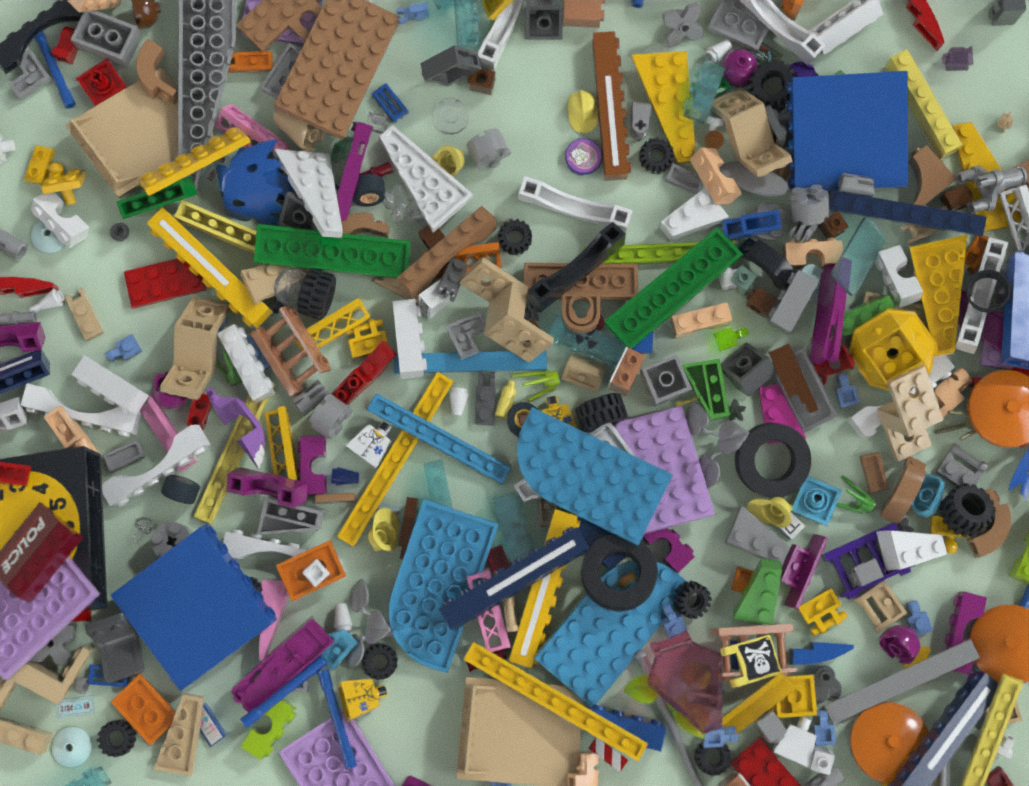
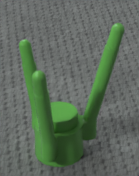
M223 350L222 352L229 370L226 372L218 359L217 366L227 383H230L231 386L238 385L243 381L236 368H233L226 350Z
M844 475L841 476L847 484L861 495L846 489L847 493L857 498L855 505L858 507L838 502L836 507L856 511L861 515L863 512L871 513L876 500L872 499L871 495L865 493Z

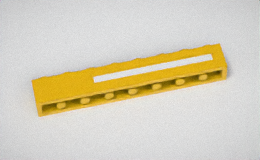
M163 207L147 222L151 227L149 231L156 238L160 236L164 240L162 244L170 251L174 249L177 252L175 256L183 264L187 261L191 265L188 269L196 276L200 274L204 278L202 282L209 289L213 286L217 290L215 294L222 301L226 299L231 303L228 307L236 314L240 312L244 316L242 320L249 327L253 324L258 328L273 313L262 301L254 306L246 286Z
M555 508L546 541L553 537L557 539L563 536L562 532L570 527H573V529L579 528L580 520H577L578 516ZM567 564L532 584L509 662L532 668L533 663L537 664L538 661L533 657L537 653L539 644L543 645L546 634L542 632L544 626H549L552 616L548 614L549 609L555 606L557 596L554 593L556 588L560 589L563 577L560 576L562 569L566 570Z

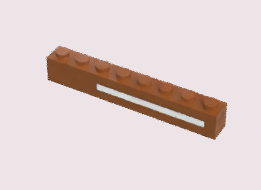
M615 31L595 32L592 35L604 180H625L628 177V173H631V163L627 162L629 144H625L628 130L627 126H624L623 119H626V109L622 108L624 90H620V84H623L622 73H619L618 66H621V56L617 55L619 37H615Z

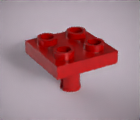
M107 58L76 78L95 106L127 88Z

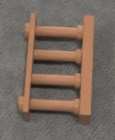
M292 306L279 309L283 317L269 329H254L250 334L291 397L299 395L304 391L302 383L315 372L325 373L332 369L327 358L322 355L298 317V312ZM288 323L293 333L276 345L272 335ZM298 339L303 349L286 361L282 351ZM308 355L313 365L296 377L292 367Z
M792 624L711 628L712 636H719L722 648L730 646L729 640H731L732 635H737L740 643L748 641V638H750L749 634H756V638L768 635V633H774V637L777 640L778 662L781 672L785 676H790L789 672H797L796 668H787L784 636H786V632H793ZM730 655L722 656L724 672L715 673V677H722V681H729L734 679V676H742L741 671L731 670Z

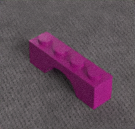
M41 322L0 326V347L16 346L22 352L42 350L46 337Z
M243 467L228 473L227 492L243 496L249 494L269 495L277 499V504L292 508L307 501L308 483Z
M965 591L958 592V595H955L953 600V606H955L954 613L949 618V625L951 627L945 637L946 649L964 642L963 631L965 626L972 619L983 617L987 597ZM973 661L952 671L970 675Z

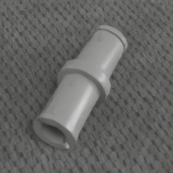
M14 311L10 314H0V326L37 322V313L35 311L23 313Z

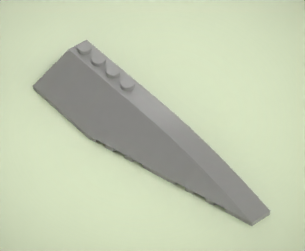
M179 0L178 156L192 152V149L198 145L203 146L209 143L236 44V0ZM202 168L184 178L191 176L195 187H198Z

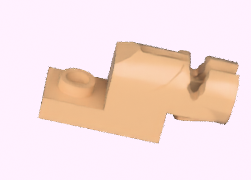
M963 368L957 369L951 377L946 378L933 390L942 417L965 399L961 393L972 382V379Z
M63 406L56 407L44 416L65 449L86 446L98 452L78 422L72 421Z
M580 752L578 754L576 768L578 773H568L567 786H598L599 770L593 769V767L599 764V753Z

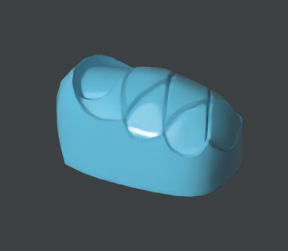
M931 474L925 475L919 492L911 505L913 511L918 516L929 518L939 508L945 488V483L940 477Z

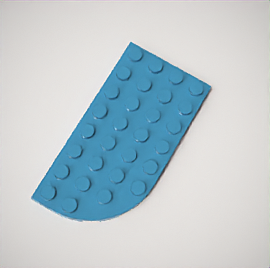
M533 407L518 437L517 457L519 467L526 482L537 495L549 503L639 546L673 474Z
M423 499L391 592L389 621L394 638L409 657L422 665L448 673L464 625L455 631L450 630L439 608L443 607V602L450 598L455 600L460 597V592L469 588L467 576L483 572L499 524L427 499ZM480 578L472 580L474 588L477 586L476 583L480 581Z
M630 560L613 566L604 572L600 578L608 588L615 591H624L632 588L637 583L639 569L637 564ZM657 562L658 575L653 592L643 604L632 610H607L593 602L586 593L533 658L593 708V704L596 705L634 659V654L643 648L662 624L661 620L666 618L662 607L670 604L672 611L676 607L673 604L676 601L673 599V595L677 596L675 590H680L678 587L680 584L685 586L684 582L686 580L668 566Z

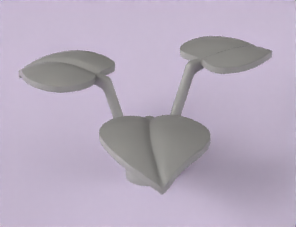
M691 403L686 413L690 433L692 435H699L703 431L720 437L718 439V446L721 448V451L710 455V457L702 455L699 458L707 489L709 490L720 477V466L713 459L721 454L734 453L743 444L749 432L734 421L723 422L719 433L705 428L709 423L707 411L700 404Z
M362 578L353 588L350 606L353 612L361 611L368 615L369 618L365 636L359 638L358 634L351 635L358 643L345 657L350 669L356 667L363 658V640L366 639L367 643L374 644L383 637H394L390 622L385 621L383 614L379 610H374L372 613L365 610L364 607L368 603L369 593L367 585Z

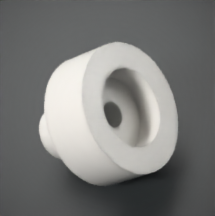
M707 113L706 122L710 124L709 130L717 131L718 126H724V119L716 113Z

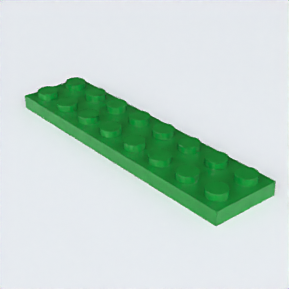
M257 224L253 263L303 269L312 268L322 271L397 279L398 276L408 269L411 241L342 234L341 238L324 237L316 230Z
M718 228L714 229L604 321V325L625 347L633 349L738 261L743 254Z

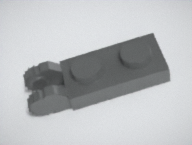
M479 371L478 386L476 388L475 425L494 426L495 372L490 374V386H483L484 374L483 371Z

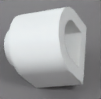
M728 268L718 277L722 291L739 288L731 282L737 269L732 270V268Z

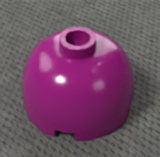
M735 49L724 57L720 72H722L730 86L743 88L750 84L749 80L750 77H753V70L758 69L757 60L749 51Z
M169 371L162 375L158 373L153 380L151 388L154 401L168 409H176L184 405L188 400L187 397L160 392V385Z
M894 625L887 628L879 637V639L881 638L879 644L883 651L892 659L894 657L899 658V663L911 664L920 651L919 638L911 627Z

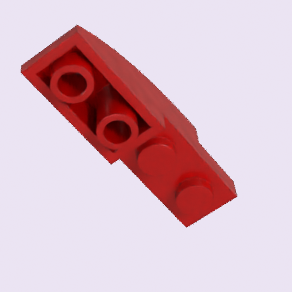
M382 341L331 394L346 405H349L388 368L387 365L398 354L385 341Z

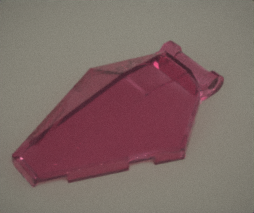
M687 630L681 632V635L667 640L650 643L655 657L647 680L648 686L702 734L722 728V654L693 642ZM684 642V644L667 649L662 652L660 651L662 649Z

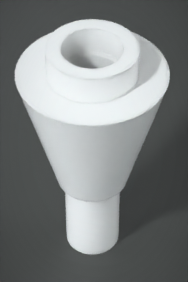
M52 289L39 303L29 307L30 312H38L42 309L63 306L65 298L61 291Z

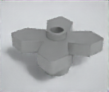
M697 2L686 5L684 10L671 9L662 13L664 24L671 27L665 34L668 47L679 45L684 35L692 40L703 37L701 25L695 22L701 15L700 6Z
M66 625L29 661L43 662L51 655L55 664L70 665L72 653L66 648V644L74 638L76 626Z

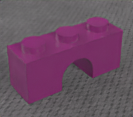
M301 436V441L297 443L298 453H301V461L297 463L298 472H301V480L298 481L308 483L307 496L327 494V476L324 474H314L311 470L312 462L316 458L326 457V437Z
M666 528L644 534L643 536L648 545H651L657 539H664L668 542L670 551L663 560L677 573L695 557L692 554L694 550L687 543L683 545L679 540V534L673 529L670 531Z

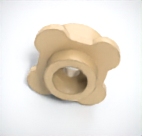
M1011 111L1009 114L1003 113L997 127L1002 128L1003 133L1006 128L1010 129L1014 121Z

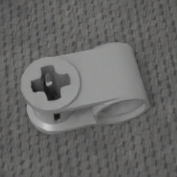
M632 102L631 135L637 140H641L647 135L651 103Z

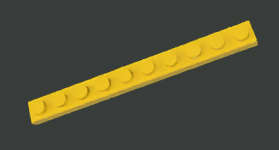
M437 372L413 413L431 422L454 381ZM403 430L400 432L339 532L338 538L355 547L420 439Z
M475 642L472 643L463 659L636 761H639L648 745L647 742Z

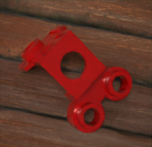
M844 344L840 345L841 351H839L838 359L841 364L838 369H832L828 361H824V364L819 365L814 363V367L819 377H821L823 385L827 382V376L848 368L853 370L855 360L851 353L848 354Z

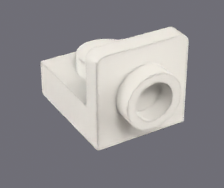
M814 746L810 769L830 775L835 755L829 749Z

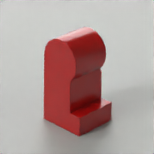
M65 26L62 29L57 47H54L51 53L57 61L73 65L78 49L71 41L75 32L74 28Z
M202 393L199 400H192L187 426L200 425L201 429L204 430L212 407L207 394Z

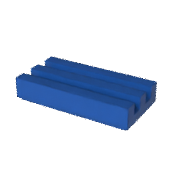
M387 83L371 93L372 97L394 124L398 119L403 118V115L409 113ZM386 89L389 95L401 108V112L397 110V108L389 100V98L386 96L383 90ZM378 94H380V95L383 97V99L386 101V103H387V104L390 106V108L394 111V113L396 114L395 116H393V114L390 112V110L386 107V105H385V104L382 102V100L378 97Z
M90 664L88 684L126 687L129 685L128 679L130 677L124 678L123 683H107L106 681L93 680V677H104L103 673L94 672V669L103 668L102 665Z

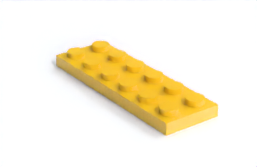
M230 128L225 132L226 134L211 138L209 143L194 147L192 152L177 156L175 161L161 164L156 171L144 173L138 179V182L147 195L150 196L249 144L250 140L241 129Z

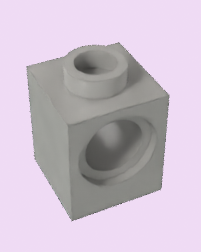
M875 558L850 568V578L858 587L884 577Z

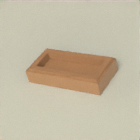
M880 452L859 456L868 493L888 490L889 487Z
M354 493L320 494L315 496V503L356 502V495Z

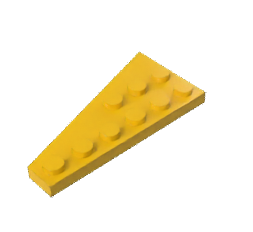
M687 51L631 55L639 78H641L645 87V92L659 119L662 131L670 142V147H673L676 163H691L689 159L696 153Z
M972 122L952 126L962 143V146L957 150L962 171L969 170L977 165L986 171L996 169L1002 171ZM973 180L965 182L967 188L973 194V201L981 200L982 195L980 189L976 187L977 184ZM1014 192L1005 195L1007 203L1013 205L1016 200ZM999 196L994 210H983L974 214L987 217L984 232L1009 228ZM1015 210L1012 219L1019 223L1022 215L1021 212Z
M967 234L909 247L915 275L923 290L921 301L928 330L937 343L935 357L955 353Z

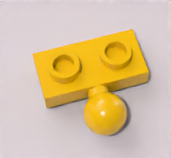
M35 145L24 180L29 183L43 185L48 172L53 175L60 172L62 175L64 173V166L59 162L52 163L56 151L51 148Z
M931 516L929 534L946 537L944 544L947 554H953L957 551L958 545L954 537L971 538L969 536L962 537L961 534H954V531H950L947 528L948 525L942 522V517Z

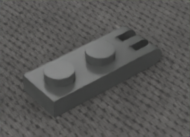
M452 257L446 265L436 293L440 295L444 291L443 297L447 298L450 294L449 300L454 302L461 286L459 284L460 277L465 274L468 265Z

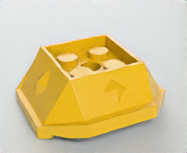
M887 308L854 329L848 354H852L856 367L870 386L890 391L887 381L920 365L925 366L928 374L931 373L937 343L915 311ZM891 348L898 350L895 355H889L887 351Z

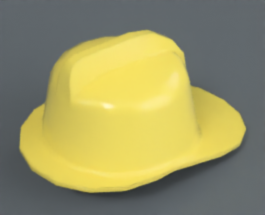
M580 90L570 95L567 103L570 125L579 133L591 132L598 124L596 99L587 91Z
M444 145L432 156V159L454 177L464 166L463 154L465 152L450 145Z
M774 497L768 500L756 498L747 505V510L762 523L781 528L788 527L791 524L790 513L792 505L781 497Z
M381 508L375 513L373 526L368 533V540L373 546V551L384 550L390 552L398 544L399 520L391 509Z

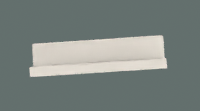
M1019 185L1003 191L999 194L1016 250L1017 252H1024L1026 246H1029V191L1027 185ZM1014 192L1016 197L1013 205L1007 203L1005 195ZM1015 210L1021 212L1022 215L1019 223L1012 219ZM1020 228L1027 230L1028 235L1025 241L1018 237Z

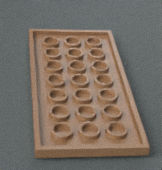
M326 0L274 104V108L344 140L399 24L398 18L401 17L367 0Z

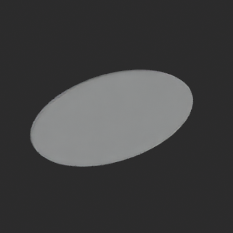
M727 162L720 167V172L724 176L733 178L737 186L748 193L780 196L788 190L785 180L772 171L766 176L757 177L740 162Z

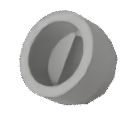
M83 677L75 679L72 684L73 690L80 694H86L90 686L88 678Z

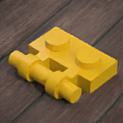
M382 318L378 320L370 319L369 322L360 324L346 333L347 335H355V338L348 340L353 359L370 355L382 341L389 345L386 331H377V327L384 326ZM371 329V334L361 336L360 332Z
M832 588L801 604L798 608L807 625L814 621L816 627L810 629L813 636L819 633L824 634L827 632L826 629L833 625L841 624L842 620L848 617L844 610L840 613L836 612L835 609L841 606V603ZM829 613L831 618L822 622L820 617Z

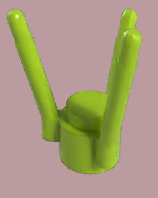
M547 370L512 374V377L542 376L541 379L522 383V386H528L543 382L544 387L548 386V388L528 399L529 402L550 391L556 390L555 386L560 385L556 370L552 372Z

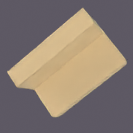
M571 353L561 379L597 393L607 366Z

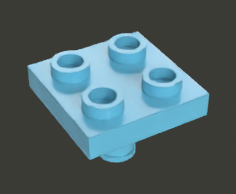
M808 476L800 487L791 512L827 527L842 490Z

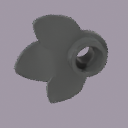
M821 666L815 673L808 674L814 675L816 704L827 700L829 695L836 699L840 697L841 683L835 678V672L831 667ZM827 673L829 674V677L827 679H823V674Z

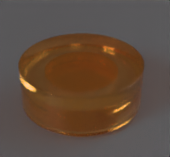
M710 131L704 140L707 148H715L716 150L720 149L724 142L723 135L718 131Z
M631 571L619 578L617 584L622 589L636 580L637 577Z

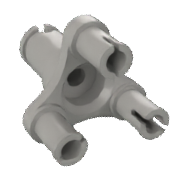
M977 165L969 170L957 172L955 175L958 184L973 180L977 184L976 187L980 189L982 199L969 202L967 205L968 211L971 214L983 210H994L998 196L1003 190L1027 182V172L1022 166L1003 171L998 169L986 171Z

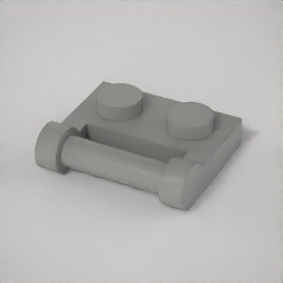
M954 443L936 470V473L956 486L959 484L964 485L965 483H969L971 486L972 484L976 485L981 475L987 469L988 464L984 461L980 462L960 449L958 444ZM954 455L976 467V471L972 472L953 459Z

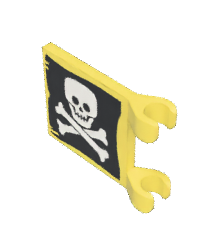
M770 635L720 649L721 656L723 657L735 653L743 677L730 680L732 688L782 673Z

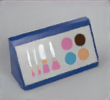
M204 703L200 732L209 746L212 747L228 735L208 704Z

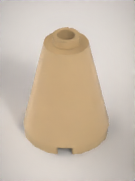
M278 109L274 112V123L303 151L310 152L314 150L316 142L322 141L325 134L324 131Z

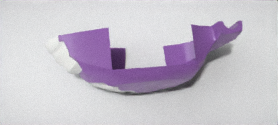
M211 387L207 388L206 393L225 425L239 415L245 416L252 424L254 430L237 442L259 469L265 454L263 448L265 445L263 427L241 399L221 397Z

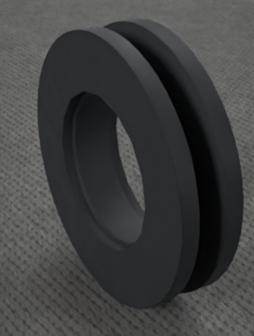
M764 423L750 429L747 438L735 452V468L742 483L751 491L771 498L784 497L799 489L807 479L811 468V452L804 437L792 427L778 423ZM776 440L785 444L790 451V467L780 478L773 480L765 479L756 470L755 455L759 447L764 443Z
M610 534L599 538L589 547L591 550L585 553L582 562L581 580L584 590L593 602L607 610L628 611L640 606L650 597L656 584L658 567L653 552L643 541L637 546L621 537ZM614 554H623L630 557L639 569L637 583L632 588L624 591H615L608 588L602 582L599 575L600 564L605 558Z

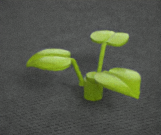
M694 662L682 667L680 670V680L688 685L684 699L677 698L673 703L670 702L664 691L658 688L660 681L653 675H639L630 680L624 688V693L643 704L654 702L658 698L659 692L668 704V708L672 709L673 718L677 724L689 734L702 739L705 738L710 723V713L708 709L698 704L691 705L688 708L687 692H689L691 687L697 691H702L710 685L713 671L709 664Z

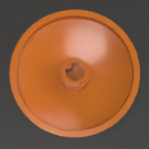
M1013 370L995 371L984 376L972 388L967 404L969 420L977 434L988 443L998 447L1012 448L1029 442V377L1025 374Z
M1000 605L984 612L983 617H979L976 620L970 634V639L980 657L974 660L976 666L981 672L988 674L998 683L1002 673L1022 680L1023 684L1028 683L1029 609L1018 605Z
M892 702L879 703L864 710L854 721L850 732V749L856 764L868 777L884 784H891L898 770L906 764L910 754L918 748L921 739L929 732L923 720L910 708Z

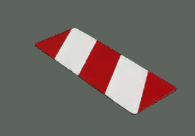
M597 737L588 747L592 752L599 753L601 759L619 772L628 762V759Z

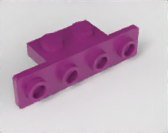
M814 534L807 550L795 544L791 545L782 566L780 579L781 582L791 587L784 603L785 606L793 609L799 608L807 587L810 585L812 575L818 566L820 556L825 549L827 537Z

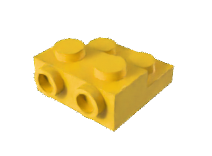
M814 675L786 676L796 690L770 710L778 718L816 716Z

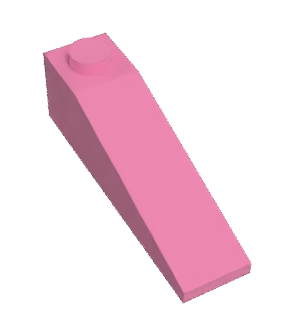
M262 580L263 591H261V594H263L264 602L274 610L275 617L278 620L260 633L259 660H264L269 654L288 597H290L282 580Z

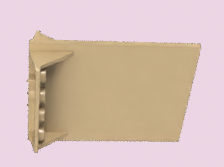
M162 67L156 70V76L177 90L178 96V88ZM137 81L77 118L70 119V122L66 124V128L103 177L102 179H105L118 198L123 197L140 186L138 179L144 173L154 172L161 164L171 163L178 156V99L174 104L170 101L162 100L159 95L152 99L144 91L140 81Z
M466 677L459 746H457L459 750L456 778L540 786H567L568 773L578 772L576 768L581 728L497 679ZM547 684L583 705L584 700L567 686Z

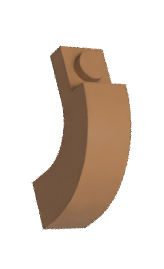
M148 38L141 46L136 60L140 84L152 99L159 95L162 100L170 101L174 104L178 99L177 90L160 80L155 74L157 66L165 58L164 48Z
M371 213L348 215L347 220L341 221L343 234L357 235L367 232L389 238L391 230L387 223L377 220L374 222L375 218Z
M911 456L906 458L900 478L892 493L883 504L880 513L881 517L896 525L899 524L919 492L926 475V471H924L926 464Z
M992 488L983 492L988 493L990 500L994 501L993 506L996 507L994 512L995 518L983 533L967 540L975 558L983 557L998 549L1007 538L1011 526V513L1008 503L1000 505V498Z

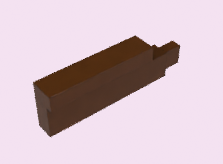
M790 344L768 352L788 398L797 394L801 404L805 403L809 414L819 410Z
M407 497L398 543V546L401 547L399 559L402 560L416 522L419 506L418 498Z

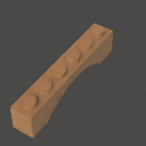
M483 206L479 207L397 277L401 289L411 299H416L420 293L429 287L437 273L452 257L469 245L483 241L497 229L495 217Z

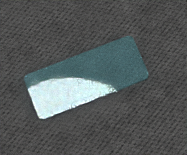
M869 217L862 219L831 272L832 276L850 296L856 294L877 258L878 252L881 251L886 242V237Z

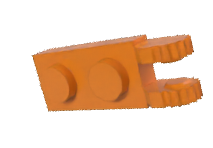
M235 52L231 59V62L235 61V64H230L228 72L271 71L273 68V52Z

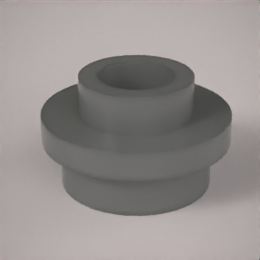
M116 223L110 230L111 237L118 242L126 240L130 233L129 228L124 223ZM119 230H123L122 235L117 234Z

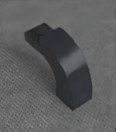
M748 237L738 248L743 254L742 257L760 267L770 277L775 287L780 290H786L789 286L787 281L791 273L796 274L794 268L768 244Z

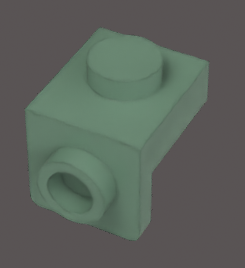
M740 266L732 277L731 282L739 287L737 293L743 296L746 291L750 293L756 285L753 281L757 275L744 266Z

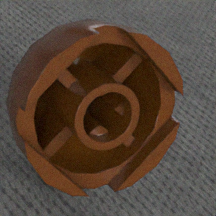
M131 0L138 29L143 30L152 27L158 20V13H161L159 2L154 0Z

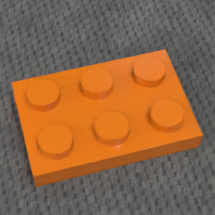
M331 540L276 565L291 601L304 597L347 576ZM318 559L330 572V575L317 587H314L302 572Z
M139 674L111 701L114 707L149 745L156 742L171 727L176 713L175 709L143 674Z

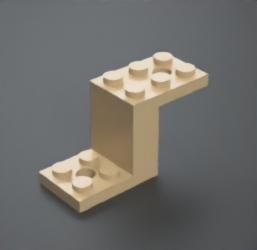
M740 87L708 102L709 109L724 119L735 159L757 177L766 176L769 172L783 168L786 164L792 162L791 155L774 143L765 106L762 101Z
M484 257L460 277L459 284L489 302L484 331L485 336L529 363L553 344L554 338L524 319L528 292L527 285ZM482 279H489L490 281L485 282Z
M198 297L191 299L174 326V364L160 385V392L199 400L217 368V333L230 311L228 307L230 304Z
M923 365L887 381L893 401L877 409L895 461L898 462L931 446L926 428L943 420L928 373ZM915 387V394L909 393L910 388ZM904 435H906V436H908V437H910V438L905 441V440H904Z
M86 644L84 647L80 646L72 658L75 662L73 664L70 663L62 675L38 662L28 661L9 680L2 679L0 682V712L17 683L59 705L67 695L94 647L90 644Z

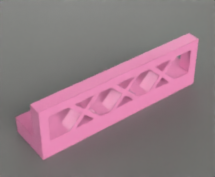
M233 104L221 108L214 126L226 134L225 132L230 128H226L221 124L223 118L228 120L230 128L241 129L250 140L249 144L243 146L245 149L253 146L251 140L254 139L258 144L269 140H277V143L271 150L272 153L274 149L289 150V144Z
M149 396L147 398L148 403L141 407L140 412L168 453L178 431L163 408L154 401L152 396ZM193 456L188 464L182 467L177 466L176 468L179 472H182L197 461Z
M489 568L484 569L481 573L467 576L470 590L474 588L472 580L481 577L483 579L491 578ZM499 605L492 608L493 614L487 611L483 617L481 615L478 617L486 649L490 652L511 647ZM487 614L495 618V624L492 629L483 623ZM492 633L500 637V645L490 647L488 640Z

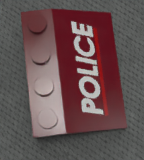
M39 502L0 550V581L19 599L32 603L84 537L46 505Z

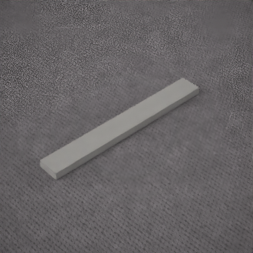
M968 639L829 702L824 706L833 724L980 657L971 639Z

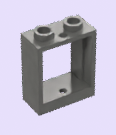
M455 45L420 63L424 81L447 87L482 70L478 52Z

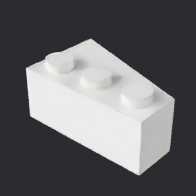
M704 188L660 222L659 228L671 242L692 235L695 232L709 229L715 225L723 224L722 221L728 220L729 216L719 204L714 203L709 192Z
M876 531L886 570H901L947 554L942 535L901 531Z

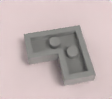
M28 49L23 55L21 65H19L24 74L10 82L9 85L18 98L23 100L52 79L33 52Z
M481 311L446 325V330L461 360L478 354V348L472 337L485 331L486 322Z

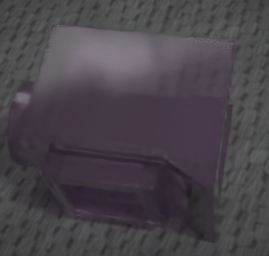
M972 46L967 49L965 47H952L947 53H944L942 62L945 64L946 71H968L969 65H973Z

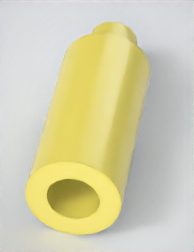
M509 380L508 385L503 387L495 416L507 419L517 392L514 389L516 382Z

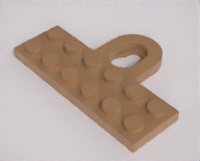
M262 0L236 26L263 53L289 28L303 42H306L311 30L305 29L300 24V20L307 13H312L318 17L322 6L318 3L319 0Z
M524 263V284L529 289L542 278L556 273L569 263ZM600 264L557 299L562 300V321L566 328L575 333H588L599 324L600 300L629 301L638 293V264ZM578 300L586 301L590 305V309L584 318L577 317L575 310L572 308V304Z

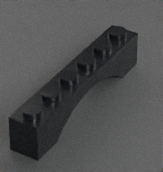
M58 0L53 3L50 9L40 12L33 21L24 23L20 30L11 32L0 43V68L2 71L8 74L21 65L28 45L40 32L59 23L79 22L83 12H78L67 0Z
M611 222L597 234L593 241L573 261L556 273L542 278L529 288L528 301L540 313L543 312L624 246L626 233L614 222Z

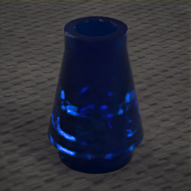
M340 467L332 468L331 484L338 486L359 483V472Z

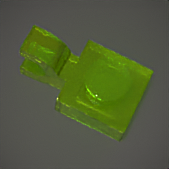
M732 327L714 333L713 336L719 351L722 352L738 346L737 340L747 337L749 331L747 327L733 332Z

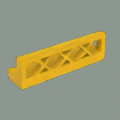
M357 298L307 328V331L320 349L371 317L361 300ZM359 310H362L365 314L359 320L351 318ZM344 319L348 320L344 329L335 328V325ZM328 329L331 330L329 338H318L319 334ZM295 340L299 348L302 350L303 347L299 340Z
M282 406L277 407L278 410L264 412L274 475L279 476L282 470L285 469L289 479L299 480L288 408ZM278 414L280 423L276 428L271 424L270 416ZM277 432L282 434L283 442L280 446L273 441V437ZM280 450L285 454L286 461L283 465L276 460Z
M784 673L778 674L717 723L725 728L735 726L736 733L739 734L752 724L753 721L796 689Z

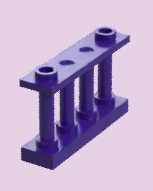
M895 523L886 525L821 555L823 562L830 561L831 564L833 563L845 588V592L839 594L840 598L847 597L848 600L858 596V591L898 573L900 576L911 572L910 568L916 566L913 565L890 572L885 568V564L875 545L877 544L875 540L878 539L876 531H897L898 528ZM865 545L873 559H876L884 577L864 586L853 588L842 566L840 556L847 553L848 556H851L855 566L859 565L862 561L858 554V548Z

